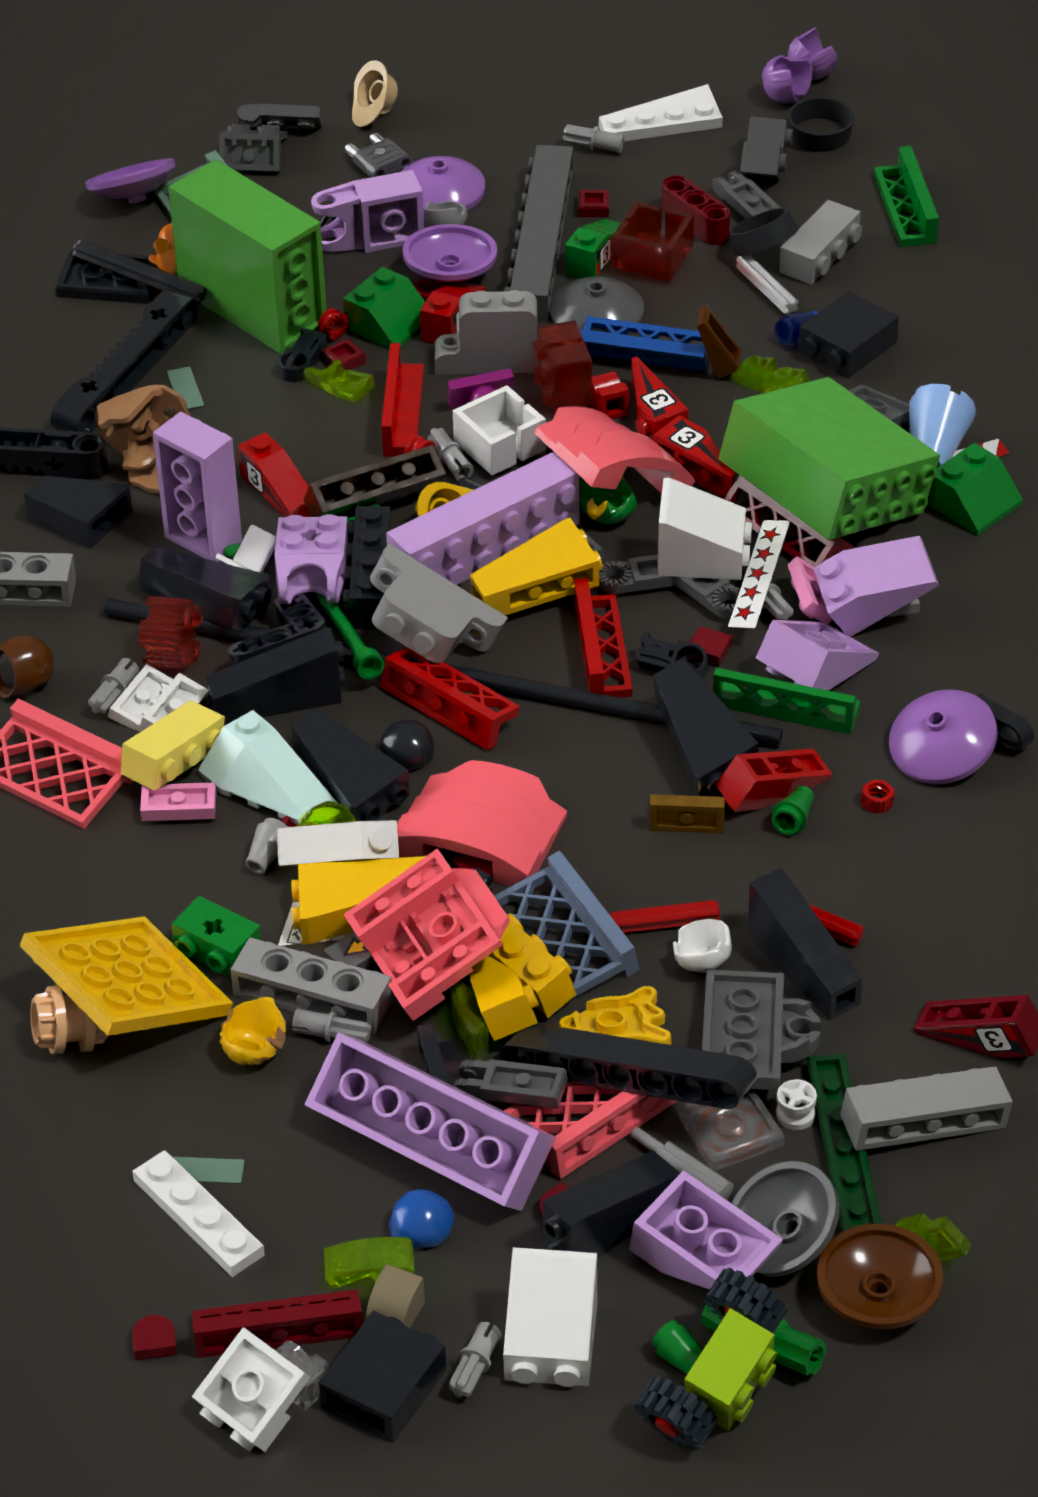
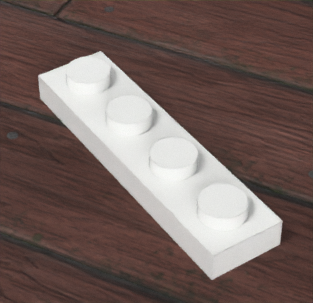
M165 1150L132 1171L134 1182L231 1277H234L265 1256L264 1245Z

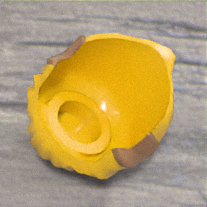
M262 997L243 1002L230 1010L227 1020L221 1023L222 1032L219 1033L221 1037L219 1042L222 1045V1050L228 1055L229 1059L243 1066L247 1064L251 1066L254 1064L259 1065L266 1060H270L278 1050L282 1049L286 1039V1022L280 1010L276 1007L274 999Z

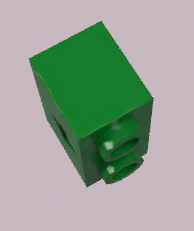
M198 896L172 923L174 945L187 958H193L209 966L213 971L223 973L231 977L230 969L249 937L262 941L259 924L201 896Z

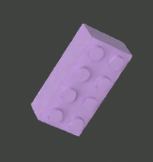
M180 411L153 432L165 538L205 559L219 562L220 560L215 558L217 553L223 555V550L227 545L242 542L233 438Z

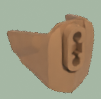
M149 385L116 396L99 404L95 416L96 426L101 436L112 448L123 455L124 462L122 467L124 470H128L129 481L132 486L160 494L153 432L180 411L190 416L185 399L178 392L165 385Z

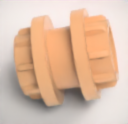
M57 985L47 986L45 993L36 994L31 1001V1029L34 1042L40 1048H49L51 1054H63L66 1042L78 1041L80 1052L92 1051L95 1044H102L108 1037L69 996H63L61 988Z

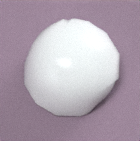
M714 919L698 920L682 926L678 931V943L677 941L673 942L675 960L682 968L692 972L706 973L707 969L715 970L720 968L731 955L732 944L729 927L723 921Z

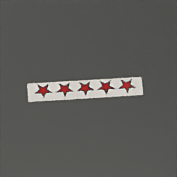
M763 521L728 627H756L790 521Z

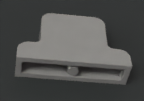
M477 291L462 295L459 300V332L442 335L435 341V375L484 374L511 368L512 373L564 372L563 338L554 332H541L538 330L537 299L534 294L528 291Z
M390 543L383 550L370 576L371 583L384 593L372 616V622L375 627L434 663L444 662L459 643H465L478 651H488L495 643L508 619L504 614Z

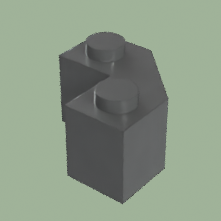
M750 116L748 139L744 141L740 170L744 177L780 179L781 172H785L787 166L786 147H791L793 140V129H788L789 124L787 120Z

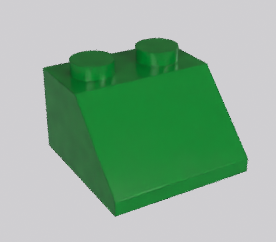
M382 266L343 298L344 314L349 318V324H347L349 327L345 329L390 349V343H400V347H402L421 331L420 309L425 301L408 277Z
M973 443L936 468L937 473L932 481L927 503L930 507L978 536L1023 504V498L1001 459L978 444Z

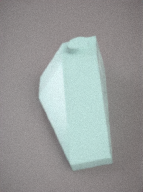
M253 710L223 726L198 769L199 776L207 783L215 782L216 790L220 794L231 797L233 794L247 799L248 805L257 809L261 805L278 812L279 818L283 819L284 816L291 817V823L299 826L329 824L344 815L342 807L277 730Z

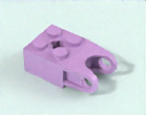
M413 170L355 180L322 190L311 199L314 213L328 217H337L330 224L321 227L322 239L327 237L336 238L333 241L322 240V250L334 252L363 249L365 253L399 247L403 246L407 238L413 233L424 228L423 191ZM323 201H331V202H334V203L328 204V205H320V204H319V203H321V202H323Z
M328 514L321 517H302L300 515H291L278 518L275 569L280 604H289L296 595L304 592L320 593L326 597L328 603L339 602L343 588H346L345 566H348L347 516L337 517Z

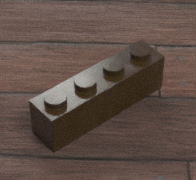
M430 445L311 482L303 501L310 517H321L331 514L337 517L347 516L349 518L355 516L356 506H371L375 504L392 506L418 498L427 485L434 482H442L446 473L434 446Z

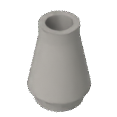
M266 818L263 823L257 825L250 852L245 861V866L250 871L256 874H264L267 867L278 857L276 829L288 827L285 823L275 818Z

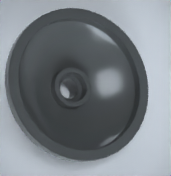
M603 276L584 277L571 281L556 291L549 303V316L551 322L559 331L577 339L579 329H584L587 316L641 323L644 317V302L641 295L623 281ZM592 328L593 331L608 332L605 328Z
M800 1161L777 1163L756 1173L741 1187L731 1203L783 1239L778 1249L755 1273L764 1277L788 1275L811 1263L821 1254L831 1240L839 1218V1198L831 1180L817 1167Z

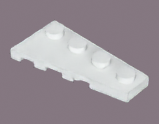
M707 84L600 116L599 129L601 131L624 134V141L722 128L723 117Z

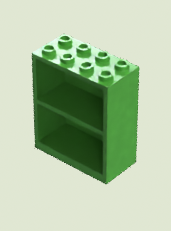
M217 159L168 186L177 276L206 288L207 296L201 302L202 305L279 354H282L287 347L292 348L301 336V329L306 328L318 331V321L327 310L320 221Z
M830 377L735 400L719 455L721 462L828 540L923 513L928 503L929 491L932 481L936 476V468L940 458V454Z

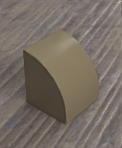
M386 1264L373 1287L365 1321L374 1310L386 1317H395L410 1328L425 1304L424 1278Z

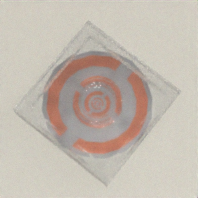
M749 1089L743 1099L733 1109H722L693 1103H686L677 1107L679 1120L713 1171L784 1146L785 1136L754 1089Z

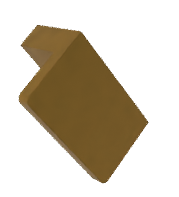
M650 794V831L723 834L725 797Z

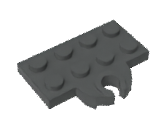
M707 969L702 1050L745 1058L754 1066L757 1072V1079L750 1089L778 1090L780 1087L781 1063L797 1062L805 1059L814 1053L820 1045L821 1021L819 1016L811 1009V1002L799 998L783 999L784 973ZM796 1032H807V1033H806V1034H799V1033H796Z

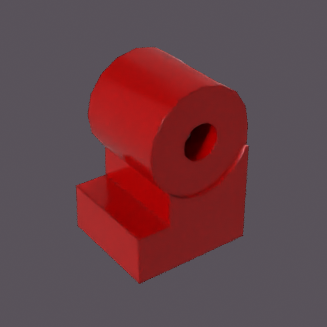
M615 371L588 377V393L595 410L606 414L611 419L629 415V389L625 382L620 383ZM607 403H615L619 407L614 410H607Z

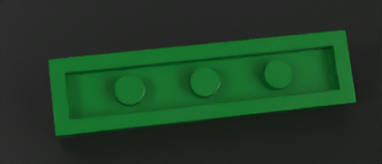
M899 147L898 165L874 167V177L900 247L936 244L939 225L937 211L912 147ZM899 176V179L896 182L884 178ZM894 193H899L906 197L903 200H901L896 197H893L892 195ZM903 210L913 215L907 218L899 213ZM908 229H912L921 234L905 235V232Z
M716 668L713 674V692L731 710L846 734H852L860 713L861 700H857L856 696L721 668Z

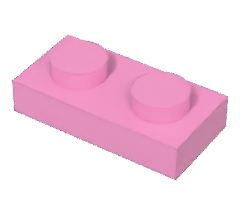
M797 556L788 564V568L792 577L791 585L796 590L800 600L799 608L808 618H816L821 622L829 624L833 619L828 614L813 569L814 567Z
M215 782L165 784L156 791L142 785L141 820L215 819Z

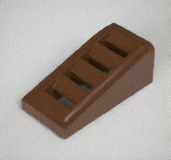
M707 305L700 307L697 328L714 373L718 379H721L738 371L742 350Z

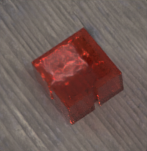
M635 201L625 216V221L621 222L612 236V267L671 281L694 245V215L667 209L665 212V237H661L662 207Z
M576 321L538 326L537 340L533 341V353L535 359L538 360V366L533 367V375L536 386L541 385L544 405L550 406L553 416L560 407L575 406L592 409V359L585 342H583Z

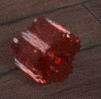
M160 596L147 597L145 605L150 606L149 616L146 620H141L138 633L139 647H145L146 658H142L143 666L148 664L152 667L186 670L191 661H198L201 647L200 641L196 640L195 634L196 626H200L202 623V606L195 605L192 599Z

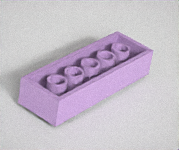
M552 452L386 532L387 546L390 543L458 585L469 579L470 574L564 519L571 518L576 526L579 525V475L555 452Z
M338 1032L304 1104L505 1207L522 1211L556 1139L555 1136L357 1038Z

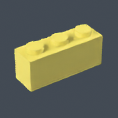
M192 700L188 701L122 744L121 774L156 791L206 757L224 726L225 716Z

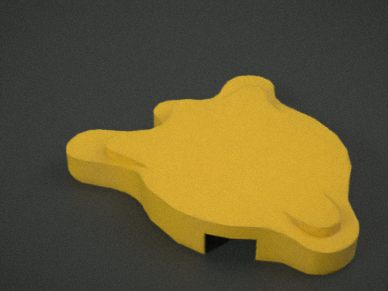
M651 986L640 987L627 995L606 996L586 1002L585 1011L579 1014L576 1010L559 1021V1027L668 1045L672 1044L670 1032L659 1027L665 1023V1012L655 1006L657 1003V991Z

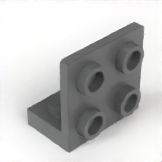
M232 124V126H227V130L219 133V155L227 166L233 170L281 171V140L287 138V131H280V125H262L257 127V130H250L249 124Z

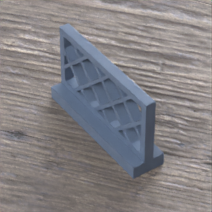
M561 851L547 857L548 867L494 895L501 906L509 902L521 903L518 913L512 915L518 919L521 925L539 927L537 936L546 945L548 951H556V955H560L562 958H564L565 953L583 955L579 967L570 966L572 973L569 976H576L573 986L577 995L573 998L620 972L629 977L640 971L634 946ZM547 881L553 887L550 897L532 895L534 888ZM528 905L546 906L543 917L525 916ZM554 907L570 909L571 913L568 921L550 919ZM547 928L565 930L561 942L543 940ZM572 931L588 933L590 936L587 945L569 943ZM591 956L604 957L610 962L600 969L587 968Z

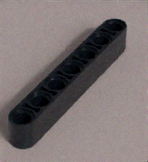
M540 1023L515 1032L500 1051L502 1061L564 1068L567 1070V1082L722 1109L735 1108L757 1079V1072L754 1066L745 1058Z

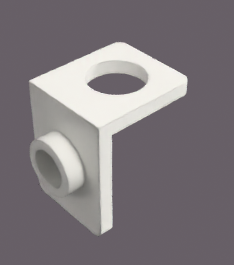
M251 525L233 560L217 553L215 558L229 565L262 573L275 548L276 536L255 525Z

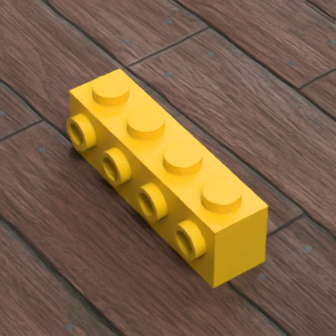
M509 913L507 916L510 922L500 938L503 945L488 956L516 971L523 986L531 984L539 1006L535 1008L548 1019L577 995L569 976L572 970L560 955L553 957L537 935L532 934L529 936L525 933L518 919Z

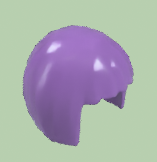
M816 28L796 37L790 44L788 50L789 59H808L812 66V80L821 79L835 69L837 54L832 46L823 49Z
M783 55L776 56L766 64L762 72L763 87L766 94L781 104H793L801 101L811 85L812 66L808 59L790 60L789 57H784Z

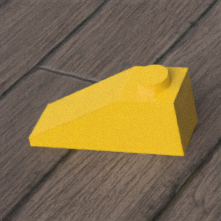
M489 956L472 966L474 971L469 973V977L480 1012L494 1041L538 1023L533 1011L534 1007L539 1006L531 984L523 986L516 971Z

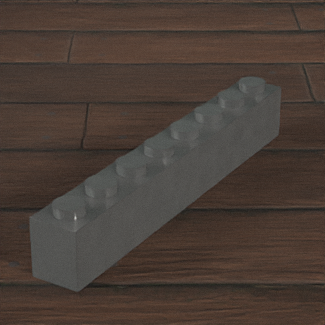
M536 145L535 156L529 157L528 175L525 178V193L522 194V211H519L518 230L515 232V249H512L511 254L512 268L508 269V287H505V291H528L534 294L537 299V321H548L549 303L553 295L573 177V146Z

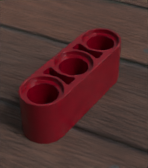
M672 175L663 179L662 211L664 214L709 245H722L729 240L730 210L726 205L683 176Z

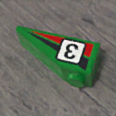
M603 219L578 227L565 244V275L578 279L600 276L633 233V226Z

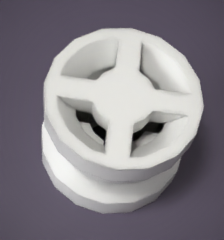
M795 1079L784 1082L778 1088L776 1117L778 1122L785 1128L803 1130L814 1123L817 1094L815 1088L810 1083Z

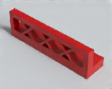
M390 343L381 424L383 457H395L404 454L408 441L414 435L419 434L424 364H401L400 343Z
M588 578L574 579V606L588 691L620 698L633 697L616 594L591 596ZM610 607V611L601 617L594 613L593 608ZM603 628L613 633V635L604 640L597 633ZM608 652L618 658L609 664L603 661L601 656ZM612 676L622 681L623 685L604 686V681Z
M408 647L385 657L380 688L486 750L497 745L500 724L519 715V705L445 662H431ZM414 659V660H416V661L419 662V663H412V662H409L408 660ZM435 676H443V677H445V678H447V679L437 678V677H435ZM461 691L471 692L472 694H464ZM488 707L498 708V709H500V711L495 712L494 710H492V709H490V708H488Z

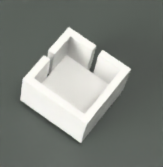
M506 385L453 410L454 442L459 443L467 454L488 473L494 475L515 465L517 458L524 461L546 450V444L534 433L537 426L546 423V419L529 404L524 405V400Z

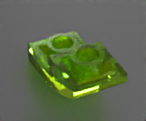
M758 355L747 357L738 367V371H735L732 375L734 381L762 393L806 383L810 380L806 369L778 368L775 357H760Z
M459 980L449 988L451 1017L459 1038L464 1040L468 1052L475 1060H479L489 1054L488 1036L490 1031L485 1020L478 1015L479 1005L473 987L470 985L466 986Z
M409 1237L365 1238L324 1248L325 1280L332 1289L369 1276L376 1283L386 1264L414 1274L413 1242Z

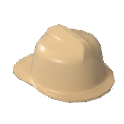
M377 60L369 61L357 74L354 83L352 120L356 126H368L379 115L388 113L395 103L398 93L397 83L387 73V69L382 62Z

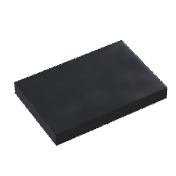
M70 250L56 286L57 297L141 304L150 303L154 287L79 259L73 255L74 250ZM121 254L160 269L148 260L149 256Z

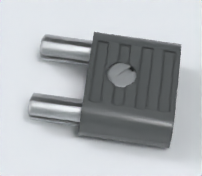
M378 133L370 136V141L373 144L359 150L352 143L347 144L345 147V152L353 158V163L370 178L398 173L413 162V158L391 139H384Z

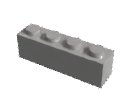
M995 1066L846 1088L840 1115L853 1146L858 1151L1004 1129L1008 1122L1013 1101Z

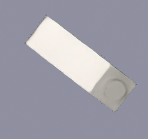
M395 820L357 821L276 829L279 866L399 858L397 821Z

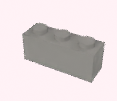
M827 200L780 247L779 273L812 285L821 275L827 273L829 267L837 259L843 257L845 251L853 243L860 239L862 234V226L860 225L861 211Z

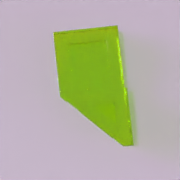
M341 360L333 361V364L324 370L315 369L314 367L304 370L306 379L336 397L354 403L375 387L372 375L353 370H343Z
M924 1213L899 1219L896 1226L905 1228L923 1238L934 1249L940 1260L964 1257L972 1245L947 1216L930 1220Z

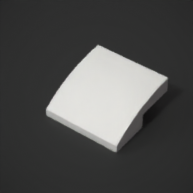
M146 664L110 707L108 717L141 732L190 700L201 704L208 695V689L181 673H178L172 679Z

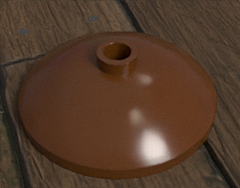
M864 1224L843 1231L827 1244L818 1261L817 1283L827 1305L845 1320L867 1328L894 1329L920 1320L934 1308L942 1292L943 1269L934 1249L914 1232L890 1224Z

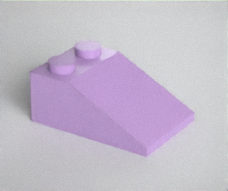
M920 536L843 550L813 568L828 614L843 632L850 637L939 586Z
M772 620L756 659L766 664L765 669L773 675L782 678L787 676L795 681L794 684L829 691L877 660L879 653L825 622Z
M683 1170L634 1222L629 1250L661 1273L710 1289L724 1268H732L735 1272L736 1270L742 1271L746 1277L748 1275L753 1276L778 1249L783 1239Z

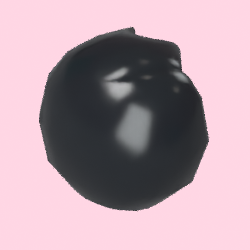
M404 719L392 723L382 734L380 751L408 769L409 772L421 768L428 760L433 758L434 740L431 732L425 725L415 720Z

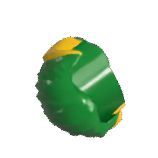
M624 477L621 478L616 490L591 487L583 478H579V508L594 522L604 525L614 524L625 520L634 512L637 500L632 488L624 480Z

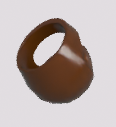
M23 634L13 636L0 644V658L4 653L8 656L15 677L12 690L6 686L0 674L1 697H20L28 691L41 687L52 677L55 664L54 656L44 641L32 635Z

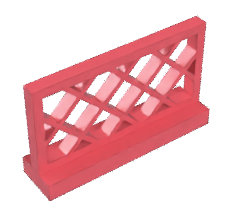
M17 699L10 707L12 717L0 730V758L4 757L5 767L0 768V788L85 829L123 782L131 785L134 781L121 774V747L20 699ZM15 731L27 736V742L7 746V740ZM48 746L55 749L56 755L35 759L34 750ZM29 751L31 761L10 765L9 756ZM75 760L83 762L84 769L64 773L62 763ZM54 765L58 766L59 775L39 779L37 769ZM32 771L34 781L22 784L13 782L12 775ZM102 774L112 776L107 784L92 787L91 777ZM86 778L88 789L67 793L66 783ZM61 784L62 795L50 798L41 795V789ZM90 799L89 806L82 814L70 810L69 803Z
M567 1082L563 1095H567L566 1102H560L558 1109L515 1103L504 1110V1112L517 1118L522 1115H536V1121L528 1122L529 1124L549 1134H557L546 1160L549 1161L550 1172L559 1179H562L631 1133L633 1128L640 1127L677 1101ZM619 1093L609 1101H600L601 1094ZM595 1094L594 1101L573 1102V1095ZM589 1113L579 1121H570L571 1114ZM564 1114L563 1122H542L543 1115Z

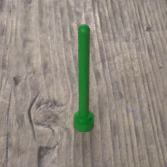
M313 592L353 652V666L360 677L373 679L379 676L384 669V660L378 651L364 645L337 603H328L324 595Z

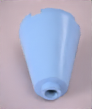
M928 384L919 387L915 395L910 399V434L940 454L937 465L939 467L952 458L974 420L976 408L973 400L963 391L958 395L950 391L951 386Z

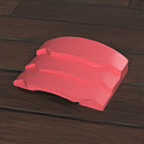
M560 407L557 409L552 421L537 426L534 431L545 444L591 487L616 490L627 466L637 470L661 494L663 478H671L689 486H693L695 482L692 475L652 439L637 432H632L627 427L616 423L606 414L591 408Z
M470 760L447 773H439L429 777L420 795L416 796L408 812L402 814L397 823L399 857L427 856L433 846L489 860L492 861L493 882L511 887L539 871L567 817V810L549 799L539 777L501 764Z
M438 848L344 914L383 974L391 976L392 982L388 985L413 1021L443 1001L445 997L442 992L474 971L472 966L503 945L500 938L510 922L509 917L478 872L472 869L451 868Z

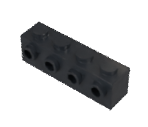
M356 506L355 520L348 521V539L353 541V543H347V564L352 565L345 566V586L350 587V589L343 590L344 610H350L351 625L354 629H378L372 622V616L384 593L371 583L370 576L383 550L387 547L386 532L391 530L390 506Z

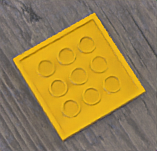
M145 916L24 933L20 947L33 959L34 963L39 965L52 978L55 984L107 1036L228 1016L233 1002Z

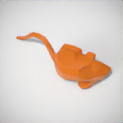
M171 223L161 229L157 240L154 242L156 255L150 254L148 260L157 265L161 270L174 275L177 272Z

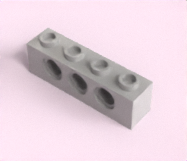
M0 552V605L71 607L76 584L73 554Z
M250 937L230 969L234 996L248 1000L271 997L274 999L277 1008L295 1012L297 1008L330 1014L333 1011L341 1018L367 1022L371 1025V1034L373 1035L377 1033L393 1003L392 990L388 985L392 982L391 976Z

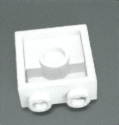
M243 1327L192 1397L204 1406L199 1414L219 1429L224 1422L232 1427L234 1431L230 1437L250 1452L254 1446H257L266 1452L291 1418L285 1413L311 1377Z

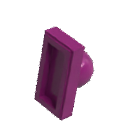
M511 368L449 380L447 389L449 409L459 408L506 385L513 390L514 375Z

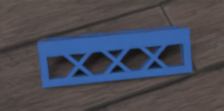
M587 316L584 329H579L577 336L580 355L630 362L631 358L637 356L645 364L706 372L709 357L704 345L689 344L692 340L703 342L699 331ZM592 328H605L608 332L593 331ZM629 332L638 333L640 337L625 334ZM660 336L669 337L671 341L660 340L657 338H659Z

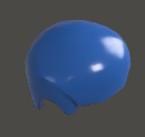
M417 1189L407 1192L395 1203L388 1225L392 1238L396 1243L399 1241L409 1243L416 1251L422 1248L437 1247L450 1236L454 1224L453 1209L447 1200L432 1191Z

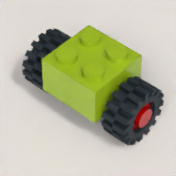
M724 1268L704 1298L706 1305L711 1307L710 1310L714 1314H719V1319L722 1321L685 1377V1388L679 1384L676 1386L669 1379L664 1380L662 1377L654 1376L634 1405L636 1414L641 1415L640 1418L644 1422L649 1423V1427L654 1431L658 1430L661 1432V1436L666 1439L670 1438L673 1443L679 1446L682 1444L684 1448L688 1450L693 1449L694 1451L700 1450L715 1424L729 1431L735 1420L742 1423L754 1404L751 1396L756 1387L760 1385L764 1388L776 1369V1365L773 1364L777 1352L774 1351L775 1334L773 1333L788 1311L783 1300L777 1299L778 1295L774 1291H768L767 1286L763 1283H757L754 1277L750 1275L746 1277L739 1270L735 1272L732 1268Z

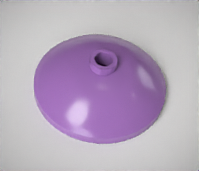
M451 156L426 157L410 163L400 171H414L423 191L424 208H426L429 201L434 204L444 201H455L465 205L466 209L469 210L477 205L485 194V178L482 172L471 163L460 158Z
M172 158L143 162L98 175L86 181L85 184L87 190L93 194L108 199L128 198L129 204L137 203L147 199L146 193L160 187L173 173L176 164Z
M441 224L423 228L408 237L403 245V260L405 264L419 276L437 282L456 283L474 279L489 270L497 259V245L490 235L480 229L460 224Z
M952 689L934 691L915 699L899 713L890 730L889 748L895 764L908 777L927 784L951 783L971 775L988 760L996 745L997 724L989 706L976 695Z

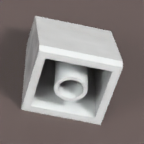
M663 478L658 533V576L741 580L742 566H749L750 545H744V543H751L752 523L745 522L746 508L674 479Z
M513 1247L503 1353L504 1380L516 1381L522 1384L532 1382L559 1384L564 1387L575 1385L589 1386L597 1313V1253Z

